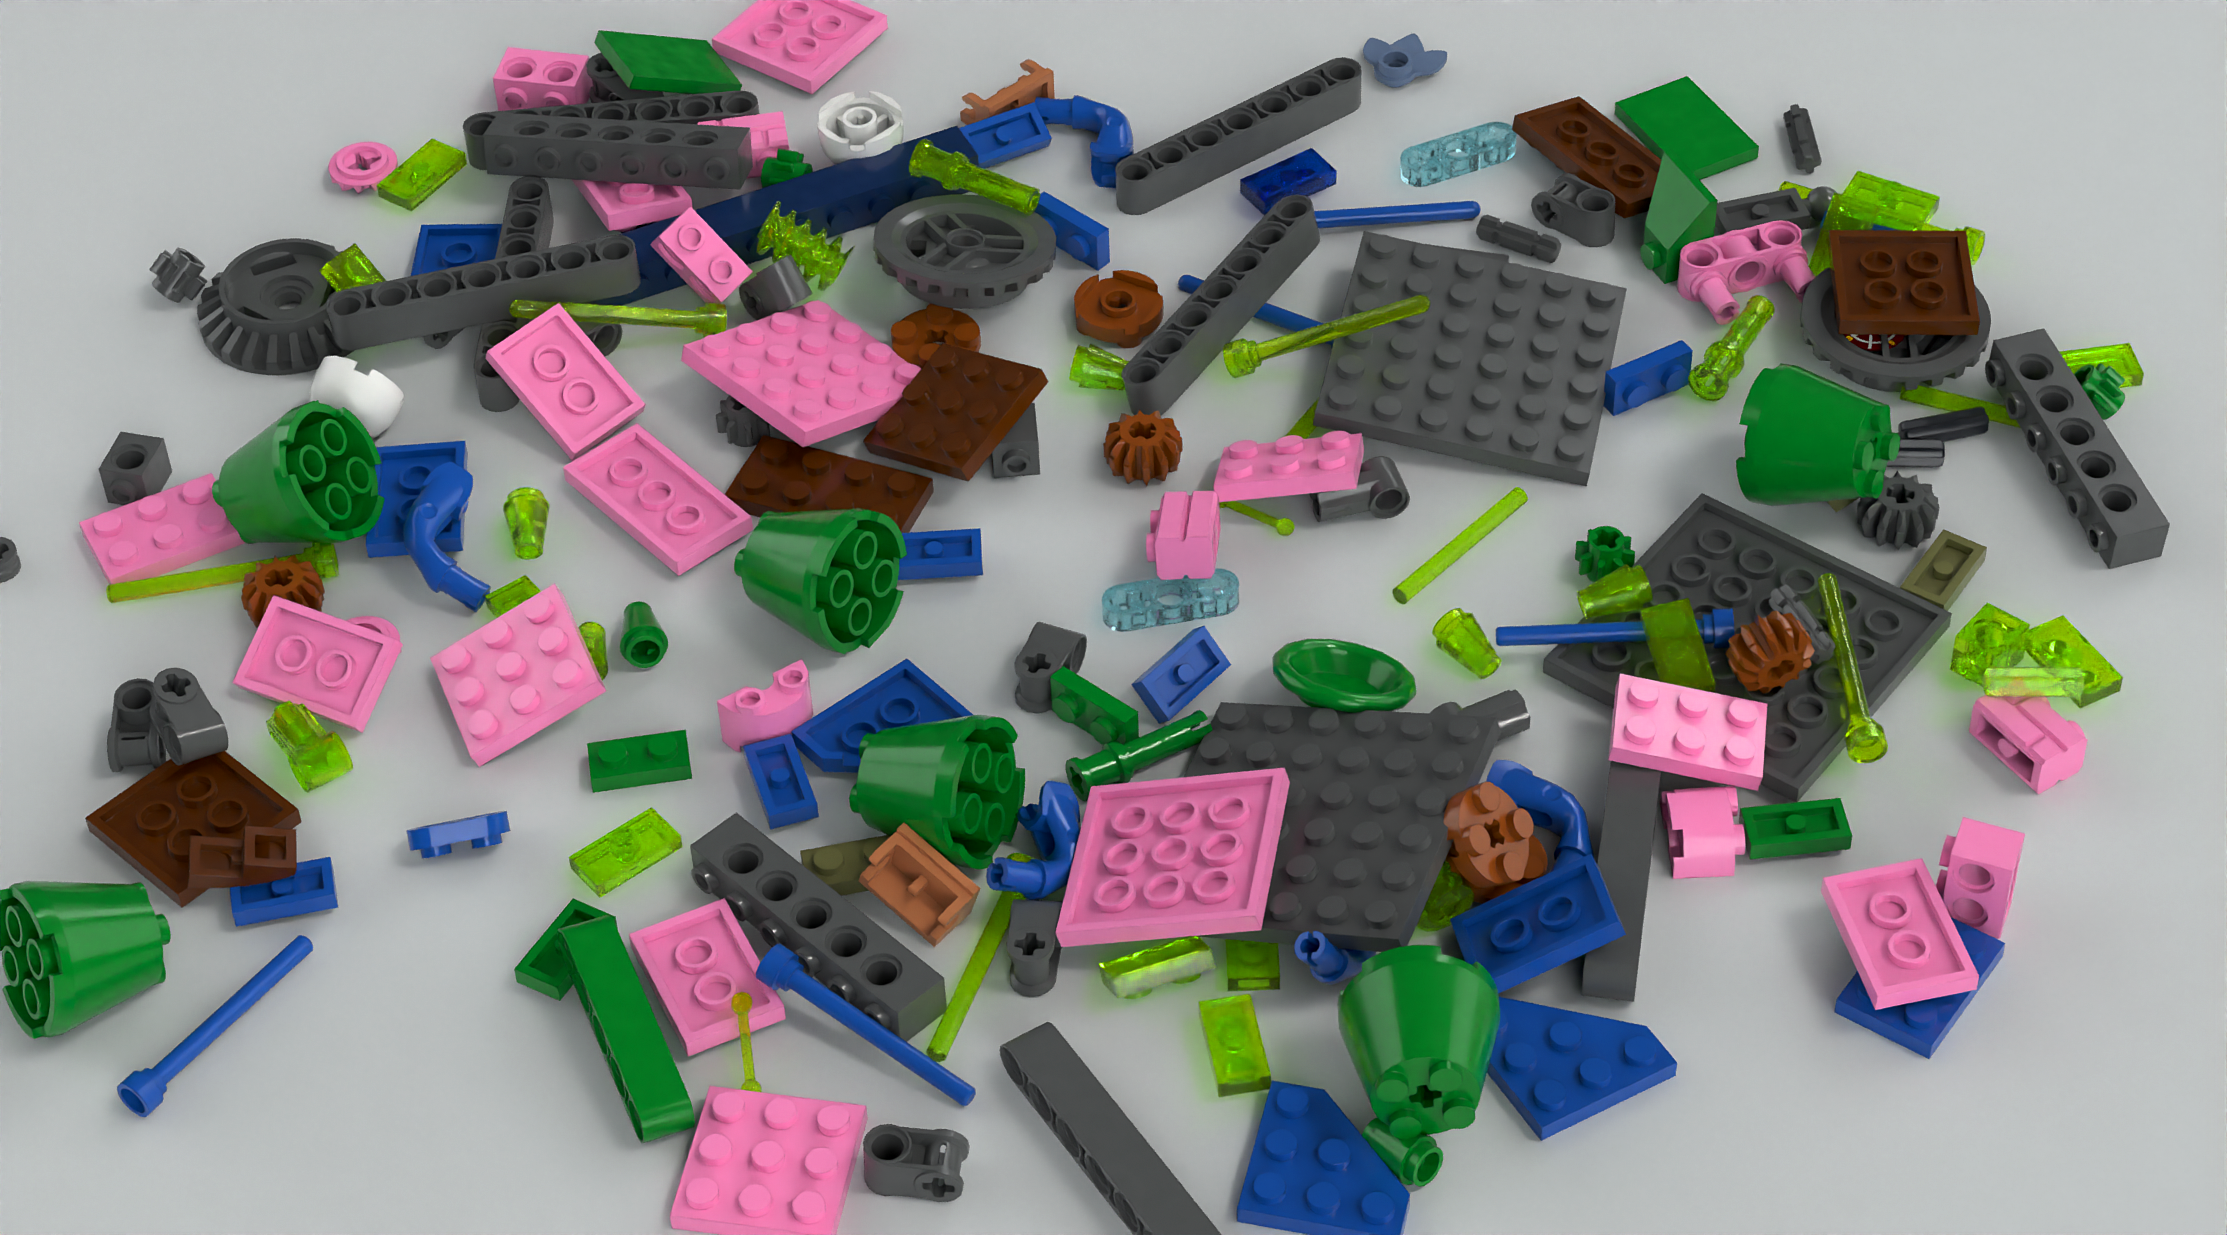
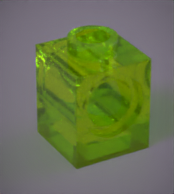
M1986 603L1956 635L1950 670L1969 681H1973L1993 691L2024 658L2030 624Z

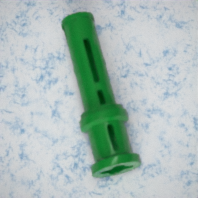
M1197 710L1187 717L1125 744L1110 741L1104 744L1102 751L1082 760L1078 757H1073L1066 761L1065 770L1070 786L1079 799L1087 801L1091 786L1111 785L1115 782L1117 784L1128 783L1133 778L1134 771L1201 743L1203 737L1213 731L1212 726L1208 724L1197 730H1191L1208 720L1204 712Z

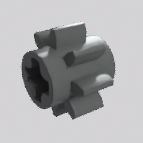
M179 247L173 254L164 250L149 269L157 275L152 282L153 287L163 296L177 303H180L184 296L193 300L207 283V280L200 276L205 265L196 256Z
M729 395L726 400L720 401L721 413L716 414L718 433H727L729 444L734 443L740 447H751L757 445L763 435L770 436V424Z

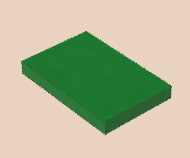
M599 30L597 33L595 45L629 89L682 94L741 90V82L707 40Z
M1688 76L1615 102L1614 114L1653 154L1662 160L1664 151L1672 149L1699 180L1758 158L1759 146Z

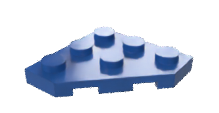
M906 658L792 730L791 733L796 748L823 772L858 773L861 761L859 746L863 736L867 733L876 734L887 728L965 717L973 714Z
M1499 997L1500 1024L1487 1073L1541 1141L1676 1076V1060L1647 1026Z
M1272 1080L1237 1206V1222L1307 1235H1403L1410 1207V1193L1324 1089Z

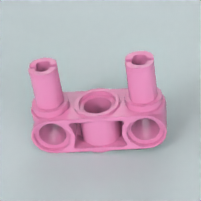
M1779 220L1741 230H1731L1722 235L1685 245L1680 253L1677 290L1687 300L1703 302L1717 324L1725 325L1733 322L1739 315L1738 309H1740V305L1731 294L1748 292L1757 287L1785 281L1799 302L1802 303L1806 289L1816 276L1808 267L1807 252L1801 245V229L1794 223Z

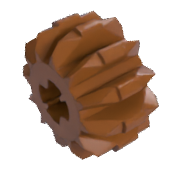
M1139 409L1134 416L1121 413L1118 422L1109 423L1105 443H1103L1104 457L1112 469L1113 476H1124L1127 484L1135 480H1143L1147 486L1150 479L1155 478L1165 481L1168 472L1177 471L1180 455L1183 451V441L1173 418L1162 419L1159 411H1155L1150 415L1143 414Z
M295 555L290 556L285 561H280L274 556L272 563L263 564L256 562V571L244 575L245 582L242 588L243 595H241L244 610H247L248 616H250V620L253 621L256 628L259 627L273 595L322 612L321 607L325 590L322 579H319V575L310 561L299 562Z
M1776 610L1772 611L1765 618L1757 615L1755 621L1749 625H1741V633L1732 636L1728 640L1730 647L1725 653L1729 660L1728 665L1734 675L1737 676L1739 682L1748 691L1759 689L1764 694L1776 686L1783 689L1786 682L1791 679L1798 680L1799 672L1812 665L1810 657L1815 650L1811 644L1812 639L1801 622L1796 620L1792 613L1781 615Z

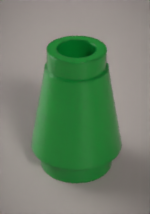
M633 602L624 610L620 652L627 661L636 667H652L658 664L664 657L668 648V639L651 607L645 602Z
M1378 1117L1371 1120L1363 1131L1362 1136L1403 1184H1415L1422 1187L1430 1183L1438 1174L1443 1162V1152L1437 1147L1436 1140L1433 1137L1420 1133L1415 1138L1404 1140L1396 1138L1390 1133L1389 1126Z

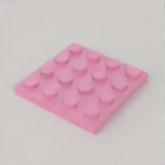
M819 300L810 301L804 305L783 312H777L760 320L741 324L736 328L715 335H708L703 339L683 345L681 358L682 362L802 447L879 420L903 397L902 392L904 388L910 384L921 370L919 366L908 363L899 357L888 345L879 342L863 331L859 325L850 322L831 309L828 304Z
M1285 768L1091 786L1055 932L1061 947L1261 930L1290 785Z

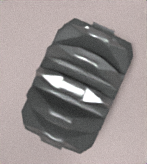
M1897 471L1892 478L1884 475L1883 489L1877 499L1869 497L1860 498L1856 511L1857 523L1862 525L1864 537H1876L1879 547L1886 543H1891L1899 551L1901 546L1906 543L1917 548L1922 539L1931 538V534L1935 530L1940 507L1938 497L1934 496L1932 492V484H1919L1917 475L1904 478Z

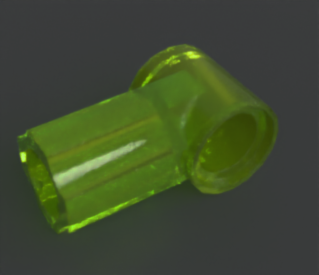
M289 700L275 707L271 718L266 721L268 732L287 756L292 772L305 792L309 793L353 770L351 757L339 735L334 731L326 733L303 703L294 704Z

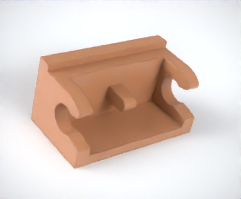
M1027 59L1020 63V67L1030 74L1028 76L1022 75L1016 83L1007 88H1002L990 98L983 100L974 93L964 95L962 100L966 104L971 105L973 109L965 108L960 111L961 121L969 125L1021 106L1035 103L1036 97L1055 99L1053 71L1049 68H1043L1033 60Z
M905 823L900 825L897 831L869 857L868 860L872 864L861 873L858 880L933 947L939 944L972 912L981 889Z

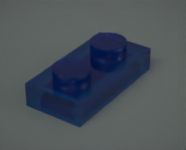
M1310 148L1240 179V193L1265 216L1271 209V205H1275L1282 198L1291 195H1304L1308 197L1335 185L1337 170L1313 148Z

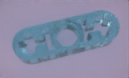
M1489 122L1411 146L1401 154L1400 177L1403 182L1410 186L1425 187L1512 159L1516 153L1517 134L1512 130V126L1507 123ZM1465 152L1469 155L1463 157H1455L1449 155V153Z
M1215 568V573L1211 579H1189L1187 575H1184L1183 579L1176 580L1154 578L1118 584L1107 589L1102 596L1103 621L1112 630L1127 632L1227 615L1233 612L1239 605V580L1231 571ZM1220 590L1221 594H1216L1215 591ZM1193 593H1197L1196 599H1192ZM1166 595H1177L1183 599L1182 602L1176 605H1165L1158 600ZM1145 601H1149L1148 607H1145ZM1120 606H1126L1127 609L1121 610Z

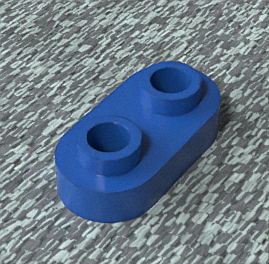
M507 811L472 816L406 830L410 851L421 850L422 858L452 853V843L471 840L472 849L502 843L501 833L511 831Z

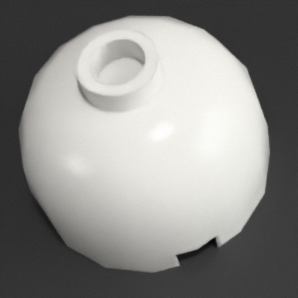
M855 91L841 94L830 99L820 108L818 113L819 122L817 123L821 147L824 154L835 165L855 158L879 155L890 150L893 146L901 144L903 141L904 126L900 105L892 97L879 92L869 91V98H855Z
M339 356L325 357L313 377L309 389L310 402L318 400L319 403L329 405L335 409L346 408L363 424L371 438H375L386 431L402 408L404 394L401 389L374 369H371L368 376L354 370L358 363L354 360Z

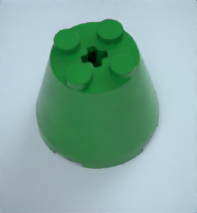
M1780 363L1774 369L1764 368L1757 376L1748 393L1739 424L1748 427L1744 440L1745 457H1739L1736 460L1737 477L1741 491L1747 500L1752 503L1769 506L1866 497L1877 499L1883 489L1887 463L1896 459L1900 448V436L1898 433L1892 432L1890 407L1887 404L1878 402L1796 365Z
M317 400L291 409L229 456L221 468L219 480L213 483L212 494L215 502L223 507L227 518L238 531L241 539L247 544L257 542L340 543L366 534L378 521L382 512L384 498L378 495L375 466L382 463L371 436L356 416L344 407L335 409L329 405L319 403Z
M862 508L778 513L767 511L760 517L758 525L750 535L746 547L737 553L734 571L737 576L742 577L745 593L754 604L819 646L846 654V652L856 650L860 645L870 648L890 626L897 613L904 592L896 589L899 576V558L902 559L907 553L904 538L897 524L889 516Z
M971 715L887 728L876 734L867 733L863 736L859 746L861 761L857 783L854 784L849 795L850 808L852 812L861 814L864 822L869 827L891 836L900 825L905 823L953 865L978 870L986 869L993 863L992 856L1002 841H1012L1019 822L1017 812L1023 806L1025 768L1016 767L1012 744L1015 743L1018 735L1013 726L1004 718L987 715Z
M24 881L15 883L8 889L0 890V951H2L4 972L11 984L4 986L2 990L17 1023L29 1037L35 1039L43 1036L49 1038L62 1035L149 987L165 981L166 970L163 962L162 945L169 944L170 928L163 914L155 915L149 902L147 890L141 882L114 884Z
M1410 945L1397 947L1381 952L1362 963V971L1350 981L1345 990H1340L1337 1004L1338 1023L1342 1039L1374 1113L1383 1123L1389 1126V1131L1393 1136L1403 1140L1415 1138L1420 1133L1430 1135L1470 1126L1475 1120V1111L1480 1101L1500 1024L1499 994L1494 979L1477 961L1471 965L1461 959L1441 954V946Z

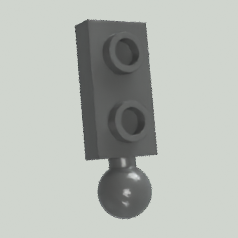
M1820 186L1813 189L1805 199H1801L1796 188H1790L1717 203L1715 227L1719 234L1722 235L1731 230H1741L1772 221L1783 220L1796 224L1801 230L1809 229L1810 216L1817 221H1822L1825 211L1838 214L1841 208V199L1834 189Z

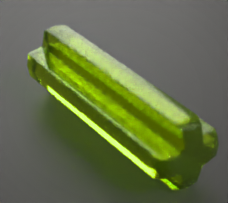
M1989 666L1984 670L1982 685L1984 694L1988 697H2079L2083 692L2084 677L2082 669L2078 667Z

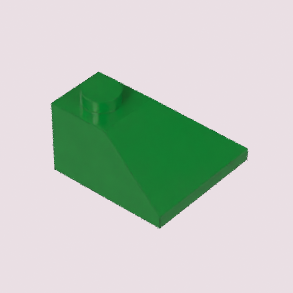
M1672 149L1663 153L1645 222L1644 241L1640 248L1644 265L1647 269L1653 270L1664 284L1678 280L1680 253L1685 245L1714 237L1718 201Z

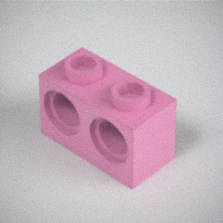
M508 47L493 77L498 111L587 104L590 98L589 91L593 86L592 78L588 75L586 67L589 56Z
M691 206L650 244L711 309L722 303L753 272Z
M1963 817L1957 836H1946L1939 865L1948 867V871L1940 870L1936 888L1950 917L1989 936L2000 939L2012 903L2025 833Z

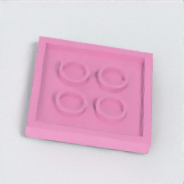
M757 0L712 38V46L716 53L813 94L888 29L887 15L851 0Z
M555 583L430 658L470 757L479 767L606 692L567 601Z
M709 1086L671 1209L670 1220L672 1228L718 1235H836L868 1120L866 1105Z

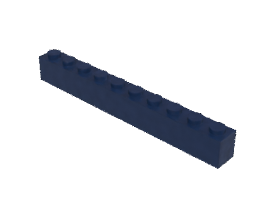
M954 126L895 145L890 150L876 156L851 159L694 211L748 265L879 222L883 216L894 208L914 200L939 195L965 194L980 189L978 154L958 126ZM680 215L619 234L631 238L635 243L641 283L631 293L589 303L605 312L687 285L679 274L650 245Z

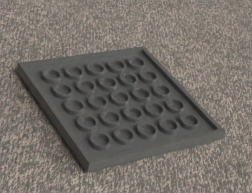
M1364 231L1318 399L1313 426L1335 431H1346L1349 434L1362 433V437L1587 486L1606 395L1604 391L1605 372L1611 369L1627 288Z
M1701 493L1578 624L1702 619V614H1712V609L1732 608L1734 635L1741 633V625H1749L1755 621L1757 615L1765 618L1774 611L1769 605L1770 592L1775 587L1780 588L1788 584L1795 589L1801 597L1800 600L1807 605L1824 628L1822 631H1826L1834 641L1836 647L1833 650V658L1829 661L1824 660L1820 664L1811 661L1812 665L1809 668L1799 672L1798 680L1791 679L1786 682L1783 689L1776 686L1764 694L1759 689L1748 691L1739 682L1737 676L1734 675L1728 665L1729 660L1725 653L1729 648H1713V643L1704 644L1703 639L1558 644L1544 658L1543 673L1611 708H1614L1615 688L1620 674L1767 703L1763 778L1760 784L1794 802H1798L1950 627L1952 613Z
M1221 702L1210 723L1213 731L1203 737L1184 777L1285 768L1290 785L1262 929L1259 931L1200 935L1195 937L1295 945V941L1300 934L1309 931L1313 935V931H1319L1338 949L1384 952L1397 947L1408 946L1454 840L1447 841L1448 827L1443 823L1446 806L1451 797L1456 793L1479 783L1501 733L1497 718L1374 710L1351 713L1319 707Z

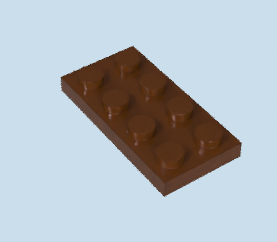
M1580 96L1515 115L1512 130L1552 161L1560 170L1573 174L1595 187L1612 193L1615 197V213L1625 219L1649 211L1662 160Z
M763 435L724 495L746 513L756 517H761L767 511L778 513L853 508L868 509L889 516L897 524L901 533H909L933 494L934 488L933 478L810 446L802 447L794 442Z

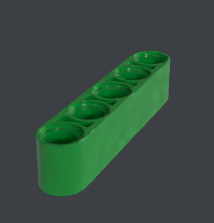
M610 914L558 929V942L564 963L639 1141L646 1143L694 1128L695 1117L689 1095Z

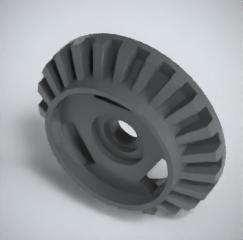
M939 195L905 203L883 216L874 230L873 251H875V260L877 264L882 265L883 271L889 276L896 277L897 281L916 298L948 308L978 309L1006 303L1019 296L1025 290L1027 284L1037 283L1043 279V273L1050 272L1053 267V260L1056 258V235L1051 225L1044 218L1022 205L980 195Z
M301 238L279 239L266 242L240 254L228 264L223 272L217 273L211 279L212 286L203 290L201 294L202 304L197 307L200 332L205 345L215 357L223 363L245 372L262 375H291L316 370L327 356L346 357L355 351L341 349L334 342L326 310L328 296L337 289V292L345 289L378 283L375 274H371L370 267L365 261H356L355 254L347 250L338 252L332 245ZM286 303H300L298 306L291 309L279 308L280 306Z
M1828 267L1818 274L1806 289L1801 306L1800 327H1803L1805 343L1813 346V354L1820 361H1830V369L1834 372L1842 374L1851 381L1867 388L1886 392H1910L1941 385L1945 377L1956 379L1964 374L1965 367H1974L1979 361L1981 352H1985L1988 344L1991 314L1984 296L1975 286L1980 317L1978 335H1905L1902 342L1889 349L1887 334H1880L1881 351L1863 350L1851 343L1843 334H1838L1831 269ZM1938 337L1949 340L1943 347L1927 354Z

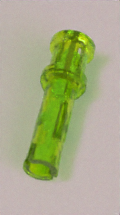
M922 139L912 153L909 164V172L912 176L918 178L923 175L941 182L943 188L951 191L959 188L971 191L1029 216L1033 214L1038 206L1040 189L969 163L968 157L961 152L956 151L951 154L934 147L933 141Z
M1761 295L1752 296L1723 339L1712 343L1706 349L1703 363L1696 365L1688 377L1689 386L1697 396L1707 401H1717L1725 396L1729 388V380L1737 377L1743 370L1745 364L1744 355L1756 340L1767 321L1775 313L1774 305L1768 298ZM1746 328V333L1741 335V332ZM1726 356L1727 360L1724 364H1721L1720 362ZM1712 375L1715 379L1710 386H1706V382Z

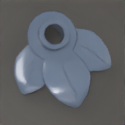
M1415 33L1390 45L1382 40L1369 38L1363 48L1365 60L1374 66L1375 78L1386 86L1394 88L1410 83L1415 77L1432 75L1441 70L1447 62L1446 51L1431 50L1425 52L1419 37Z

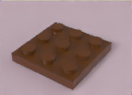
M1829 230L1828 252L1838 334L1978 335L1980 317L1966 231Z
M942 343L910 384L904 388L902 392L903 397L877 421L873 429L864 438L863 443L871 454L969 482L1049 381L1040 368Z
M226 751L179 766L172 759H169L85 817L88 829L94 836L181 908L209 889L188 888V848L191 835L243 839L245 826L293 829L302 822L298 808Z

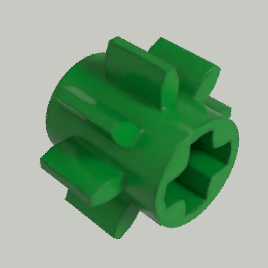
M778 149L777 158L767 157L763 164L761 173L762 188L813 172L812 165L803 163L804 154L797 151Z
M2099 363L2095 368L2093 365L2088 364L2074 373L2103 420L2110 418L2121 408L2125 401V394L2118 387L2123 384L2125 378L2110 365L2105 367L2102 363Z
M1600 526L1593 530L1589 529L1587 542H1576L1575 560L1579 561V574L1586 575L1590 581L1599 585H1611L1619 581L1623 576V570H1629L1635 563V551L1631 550L1632 538L1624 536L1620 530L1611 526Z

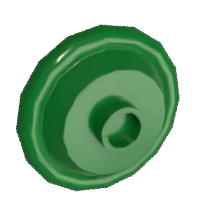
M1304 639L1285 644L1272 657L1274 676L1287 690L1297 695L1303 703L1310 707L1330 708L1351 713H1359L1365 710L1395 711L1404 708L1416 695L1415 678L1401 662L1381 651L1358 643L1335 639Z

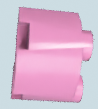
M802 659L772 673L774 682L767 689L760 690L746 686L717 701L722 741L733 750L741 752V746L787 734L792 735V730L812 718L813 705L809 672Z
M1735 786L1673 789V791L1661 792L1659 804L1664 829H1667L1668 854L1673 879L1734 876L1735 855L1745 854L1743 824H1734L1733 816H1737L1738 798Z

